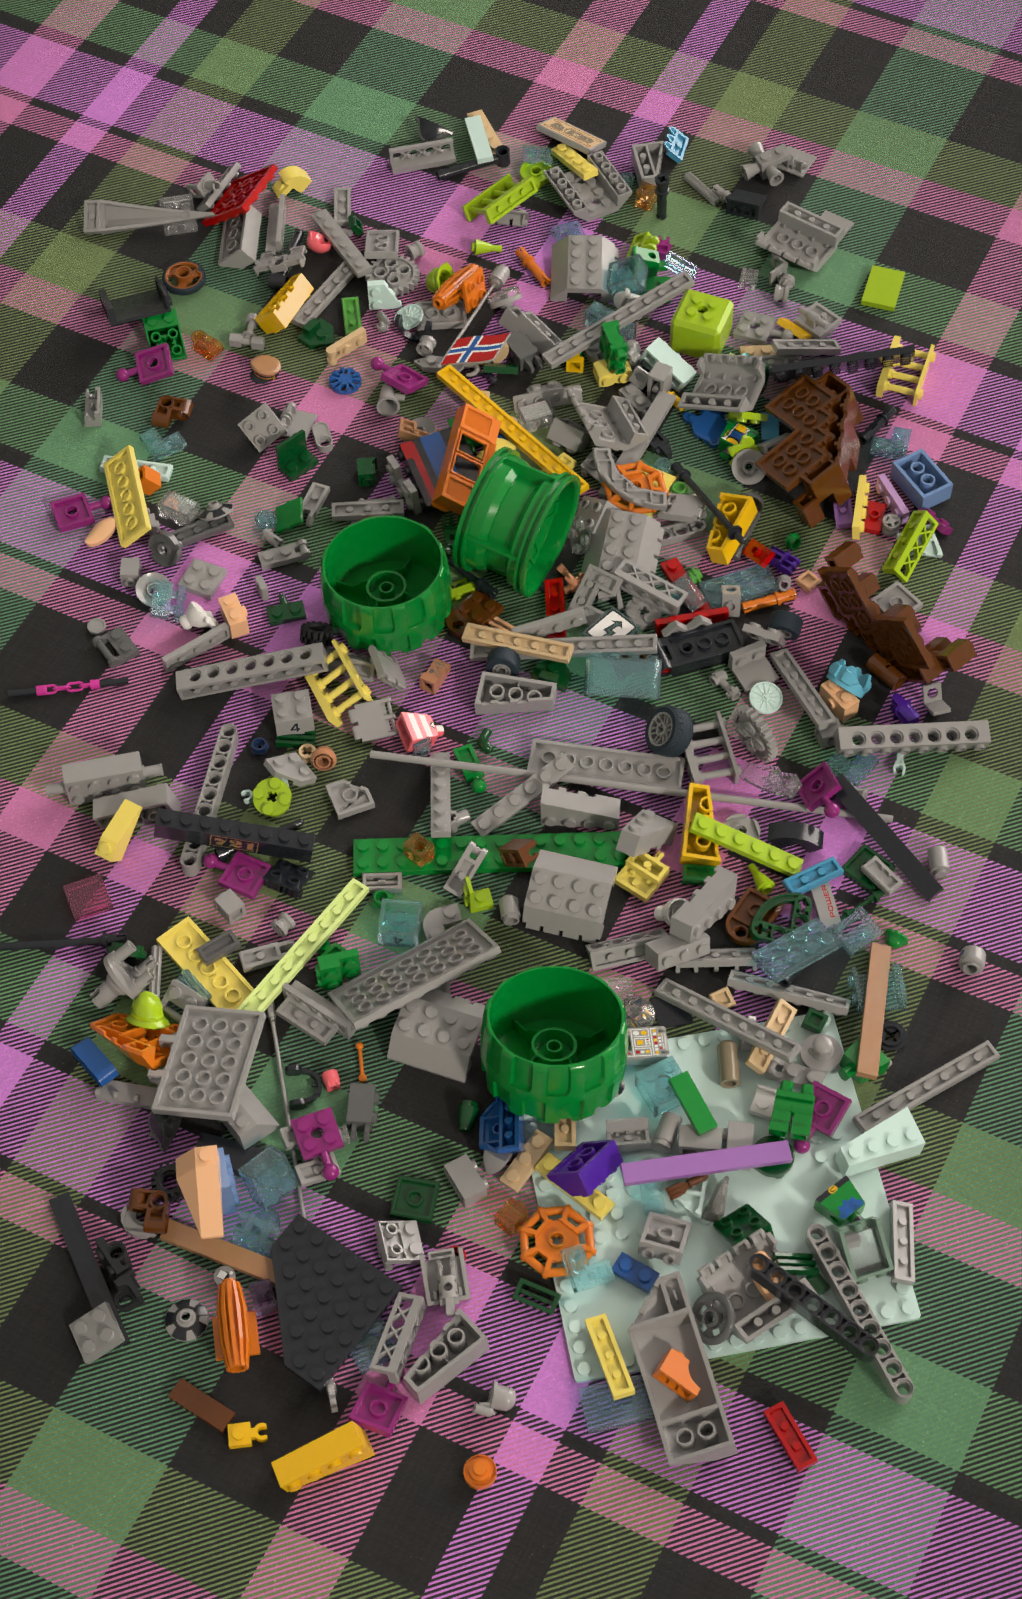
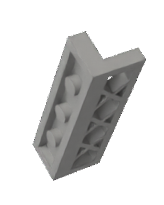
M447 138L389 148V161L392 173L398 174L456 164L453 139ZM449 144V148L441 149L443 145ZM430 147L434 148V149H433L432 151H430V152H426V151H425L427 148H430ZM412 150L418 151L416 154H409ZM401 153L399 157L393 158V154Z
M280 194L279 204H270L265 253L275 251L277 256L283 255L287 211L285 194Z
M625 558L613 573V575L623 579L620 586L621 590L669 616H677L679 614L680 607L689 594ZM627 566L632 569L633 573H626L622 569ZM645 576L649 581L642 582L639 580V577ZM654 585H662L665 590L659 591L655 589ZM676 593L682 597L677 601L671 597V594Z
M326 645L324 647L327 656L336 650L334 647ZM348 652L347 654L361 679L374 682L376 668L370 661L371 657ZM340 656L328 664V671L332 672L343 664ZM347 670L342 673V675L350 677Z
M663 928L585 945L590 957L591 969L598 971L645 960V943L668 934Z
M295 980L292 985L285 982L282 986L284 999L289 996L336 1026L337 1033L349 1040L357 1031L333 1003L299 981Z
M398 1292L369 1367L370 1371L386 1374L389 1383L398 1385L426 1312L424 1297ZM402 1300L412 1302L411 1307L402 1311L400 1308ZM403 1318L405 1321L404 1326L395 1330L393 1327L394 1321ZM396 1337L397 1344L388 1349L385 1345L386 1341ZM386 1356L389 1357L388 1367L377 1365L380 1359Z

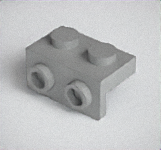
M648 1117L606 1120V1139H614L619 1152L651 1149Z

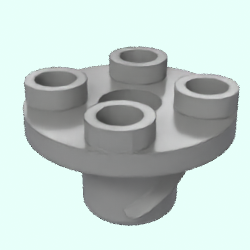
M811 1035L801 1045L800 1060L808 1068L828 1074L840 1064L842 1058L841 1046L829 1035Z

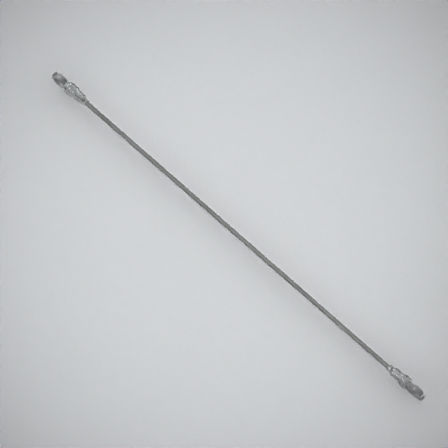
M273 1001L266 1011L272 1028L287 1126H291L275 1027L276 1013ZM294 1148L291 1149L293 1166H296L298 1164ZM296 1178L301 1216L306 1219L302 1189ZM333 1376L326 1385L332 1413L338 1412L335 1396L337 1394V1387Z

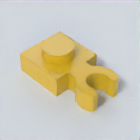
M250 1422L227 1424L230 1449L252 1447V1440L262 1443L268 1441L267 1435H259V1431L267 1429L266 1423H259L254 1428H251Z

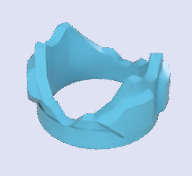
M843 659L830 665L829 673L826 677L855 696L862 698L871 689L872 676L870 674L863 675L861 668L847 667L846 661Z

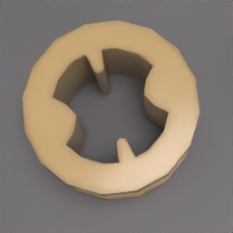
M303 744L299 748V756L305 763H311V754L316 749L312 744Z

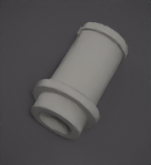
M715 184L713 187L716 191L714 189H711V191L720 198L722 203H727V197L731 192Z
M266 528L262 531L261 538L264 542L267 541L275 548L283 546L284 540L274 534L272 529Z
M785 574L780 575L777 578L778 587L782 591H787V588L791 586V578Z

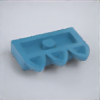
M668 127L670 133L666 134L668 142L663 143L667 151L666 155L676 163H680L689 138L677 128Z

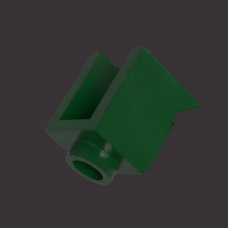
M377 458L356 459L359 487L374 485V481H376Z

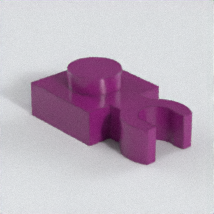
M658 236L660 242L656 245V251L659 252V258L670 260V237L667 236L666 240H661V236Z

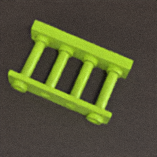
M507 174L463 205L462 210L467 222H470L478 215H484L487 224L492 225L535 194L538 189L533 176H527L519 183H513L511 175Z

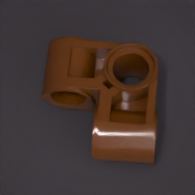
M169 395L160 397L152 414L151 425L168 429L173 420H188L194 407L193 402L186 398H177Z
M132 1188L130 1190L127 1211L145 1214L143 1231L145 1233L167 1234L171 1208L167 1194L161 1190ZM157 1201H165L163 1205L155 1206V1203Z

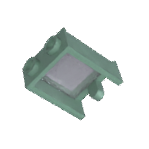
M871 1216L832 1229L841 1257L857 1284L866 1283L868 1278L876 1276V1278L887 1276L889 1274L888 1271L894 1270L879 1218Z

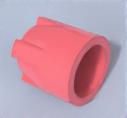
M331 1069L321 1074L327 1092L341 1088L337 1070Z

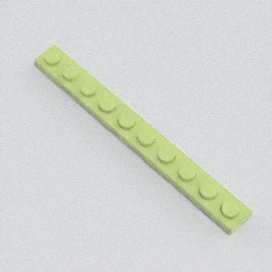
M353 878L237 1009L264 1012L282 992L284 983L289 984L364 899L369 893V887Z

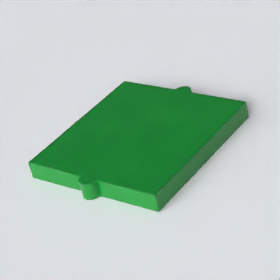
M301 497L276 507V532L278 534L288 529L291 530L293 527L303 523V499Z

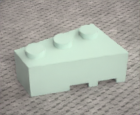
M660 337L645 349L637 366L644 367L651 371L657 361L672 366L671 388L677 392H680L690 383L697 373L690 364L683 360Z

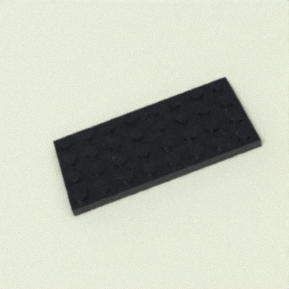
M910 345L772 365V374L774 381L777 380L778 383L788 382V379L795 378L796 381L804 374L813 376V378H820L827 371L840 375L841 371L855 373L858 372V369L865 368V371L874 370L876 366L890 368L893 367V364L900 363V366H904L914 361L915 346Z

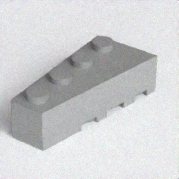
M482 671L474 704L476 715L554 710L557 698V683Z
M542 784V825H558L570 828L585 827L588 829L604 828L606 830L619 829L621 799L597 794L591 797L583 791L571 793L566 792L567 788L558 787V790L549 788L547 784Z
M460 1308L454 1313L455 1316L452 1320L447 1322L442 1328L443 1331L437 1339L430 1343L429 1349L425 1354L419 1357L403 1377L406 1389L420 1405L490 1350L485 1334Z

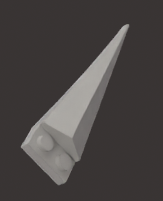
M101 199L84 200L83 232L85 234L104 235L212 217L215 214L213 212L159 208Z

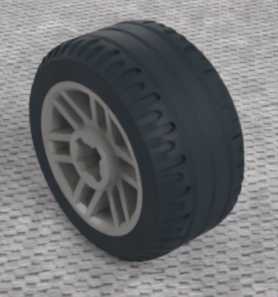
M664 705L656 709L650 716L645 729V739L648 748L653 753L673 758L680 756L688 748L693 737V722L689 713L671 705Z

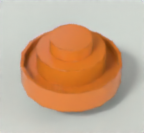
M478 1454L466 1461L463 1475L470 1487L476 1490H484L494 1484L497 1478V1468L495 1462L490 1457Z

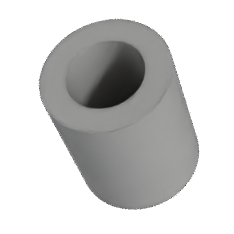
M934 846L928 849L927 855L931 875L937 878L945 877L950 872L947 848L944 846Z

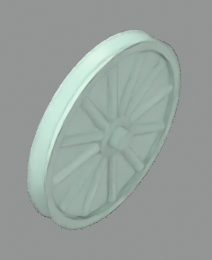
M417 304L406 305L396 313V315H402L403 327L406 330L416 327L424 316L422 308Z
M763 681L751 688L749 702L755 711L761 714H772L781 707L783 694L777 685Z

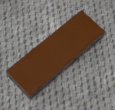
M182 1378L168 1395L170 1400L222 1434L227 1429V1424H230L236 1416L235 1412Z

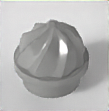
M784 273L779 278V285L781 287L790 286V291L795 286V277Z

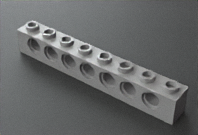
M322 642L312 643L301 647L277 650L271 653L257 654L256 656L176 671V690L181 700L327 672V652Z
M988 720L838 727L834 732L836 755L851 757L854 754L870 756L873 753L890 755L892 752L909 754L911 751H918V753L923 754L931 750L942 753L955 749L956 752H962L973 748L974 751H981L986 749L991 743ZM965 734H969L972 740L967 739ZM928 735L932 736L935 742L930 741ZM946 735H951L953 741L949 740ZM909 736L914 737L916 743L910 741ZM890 737L895 738L897 740V743H893L890 740ZM871 738L877 739L879 744H874ZM852 739H857L860 745L854 744Z

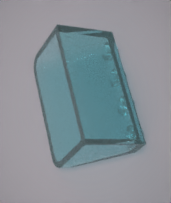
M590 652V655H586L584 695L660 699L662 659H658V655H647V658H639V654H628V657H620V653H609V656H601L602 652Z

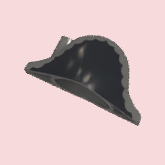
M415 116V120L419 125V137L423 143L442 140L454 135L453 131L439 124Z
M151 1111L148 1118L149 1137L158 1140L161 1151H167L179 1129L183 1116L153 1114Z

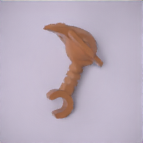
M561 563L557 570L565 576L564 579L568 583V587H565L563 591L566 595L575 594L585 573H579L578 577H574Z

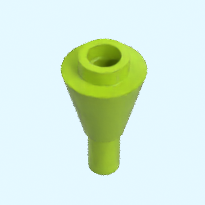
M478 239L471 242V252H474V255L490 253L491 251L502 252V245H491Z
M751 863L748 869L753 875L756 890L765 895L770 894L775 887V883L759 871L754 863Z

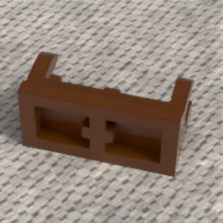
M512 839L497 849L506 867L526 868L539 855V853H533L532 856L529 854V850L536 845L534 839Z

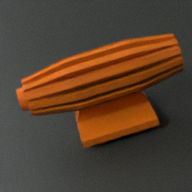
M473 263L456 271L433 295V306L436 309L444 310L463 298L465 311L469 314L479 305L487 293L483 268Z
M226 1278L218 1285L217 1317L212 1318L216 1361L224 1360L226 1371L229 1373H240L248 1370L250 1356L261 1354L256 1311L248 1312L239 1281H235L234 1278Z

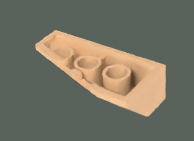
M217 1145L194 1147L176 1158V1179L201 1239L224 1237Z

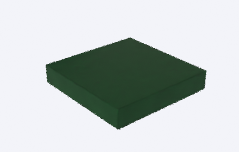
M864 843L842 866V869L844 870L843 875L870 893L878 887L860 870L861 866L875 855L892 872L895 870L896 865Z
M398 1175L389 1213L390 1217L432 1224L441 1186L440 1182Z

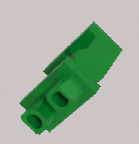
M618 320L601 323V336L599 340V348L607 363V368L609 371L614 370L616 375L626 372L625 366L628 350L627 342H624V338L619 335L620 324Z
M782 1080L780 1089L776 1091L769 1124V1135L788 1138L791 1116H793L790 1139L809 1142L815 1103L813 1085L802 1084L801 1093L793 1092L794 1082Z

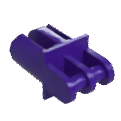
M773 545L771 546L770 550L775 553V556L769 564L778 569V574L782 572L790 576L792 571L796 569V565H799L801 561L790 554V550L786 553Z
M893 694L890 706L891 711L894 713L893 719L898 718L902 724L918 723L920 715L911 706V699L906 701L900 694Z

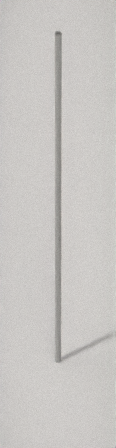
M370 751V758L526 778L531 777L537 772ZM566 775L558 781L686 797L687 793L685 789ZM711 793L712 801L825 815L824 807L822 806L810 812L805 804ZM840 809L839 817L855 818L848 810ZM878 814L885 822H893V815Z

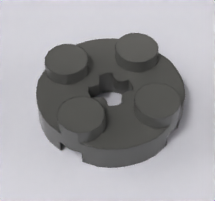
M163 529L150 537L148 547L149 549L151 548L153 553L151 556L157 564L167 567L173 566L180 561L183 544L173 534Z

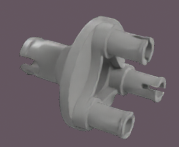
M126 941L118 950L112 951L104 957L103 962L108 974L106 980L91 992L90 997H95L91 1001L95 1006L102 1009L120 995H127L133 1000L136 999L141 992L146 991L145 987L156 979V975L152 971L158 966L157 961L154 963L156 959L150 955L140 965L129 966L124 960L136 951V947L131 941Z

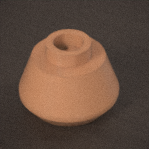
M320 746L311 754L310 761L314 768L327 771L336 765L337 757L330 747Z

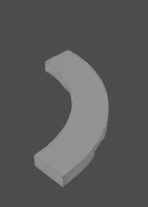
M593 448V459L598 474L615 494L640 507L667 511L666 492L652 491L633 485V482L617 470L612 458L611 448Z

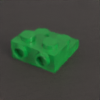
M357 948L317 956L318 964L315 965L318 987H323V990H334L343 985L342 979H352L361 975Z

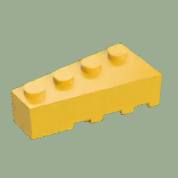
M302 273L292 276L254 320L266 335L270 333L275 334L285 329L303 303L311 296L310 293L314 288Z
M720 492V503L717 504V508L733 526L739 525L742 528V536L744 537L758 512L753 497ZM714 517L713 530L710 531L706 549L712 563L728 565L740 543L737 540H730L727 537L728 530Z
M690 783L686 793L679 864L720 866L719 845L688 832L696 812L714 819L710 786Z
M351 1421L271 1462L280 1488L287 1492H295L301 1489L303 1485L317 1481L322 1477L375 1456L366 1431Z

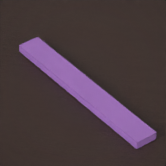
M788 1140L621 1163L620 1170L625 1187L792 1163L793 1159Z

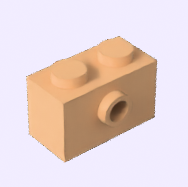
M236 593L218 598L220 612L224 621L229 626L232 639L249 634L248 620L246 618L248 616L247 610L244 605L241 606Z
M830 679L821 684L819 695L842 723L858 713L860 700L854 694Z

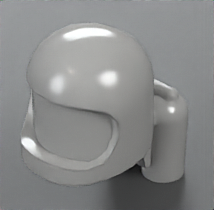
M627 340L625 341L628 345L627 360L631 366H635L641 359V347L637 341Z
M493 1380L488 1401L479 1402V1404L475 1403L472 1413L491 1417L496 1414L494 1409L500 1411L512 1409L516 1402L515 1390L510 1386L500 1385L498 1381Z

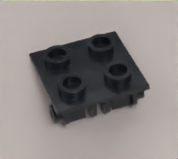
M279 859L262 879L265 880L264 885H267V888L279 893L283 890V894L296 899L297 897H302L303 891L301 889L314 876L315 872L290 863L287 860Z

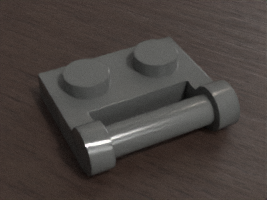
M121 626L92 639V644L101 651L112 669L140 655L139 649ZM106 643L110 644V646L117 653L118 657L112 655V653L105 646Z

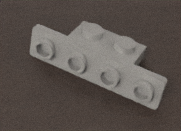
M557 381L548 382L547 385H531L530 388H526L527 394L512 397L514 412L517 414L572 404L566 390L572 389V387L581 389V385L563 387ZM582 394L579 398V402L583 401Z

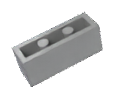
M705 932L690 943L672 934L645 943V960L658 972L710 954V936Z

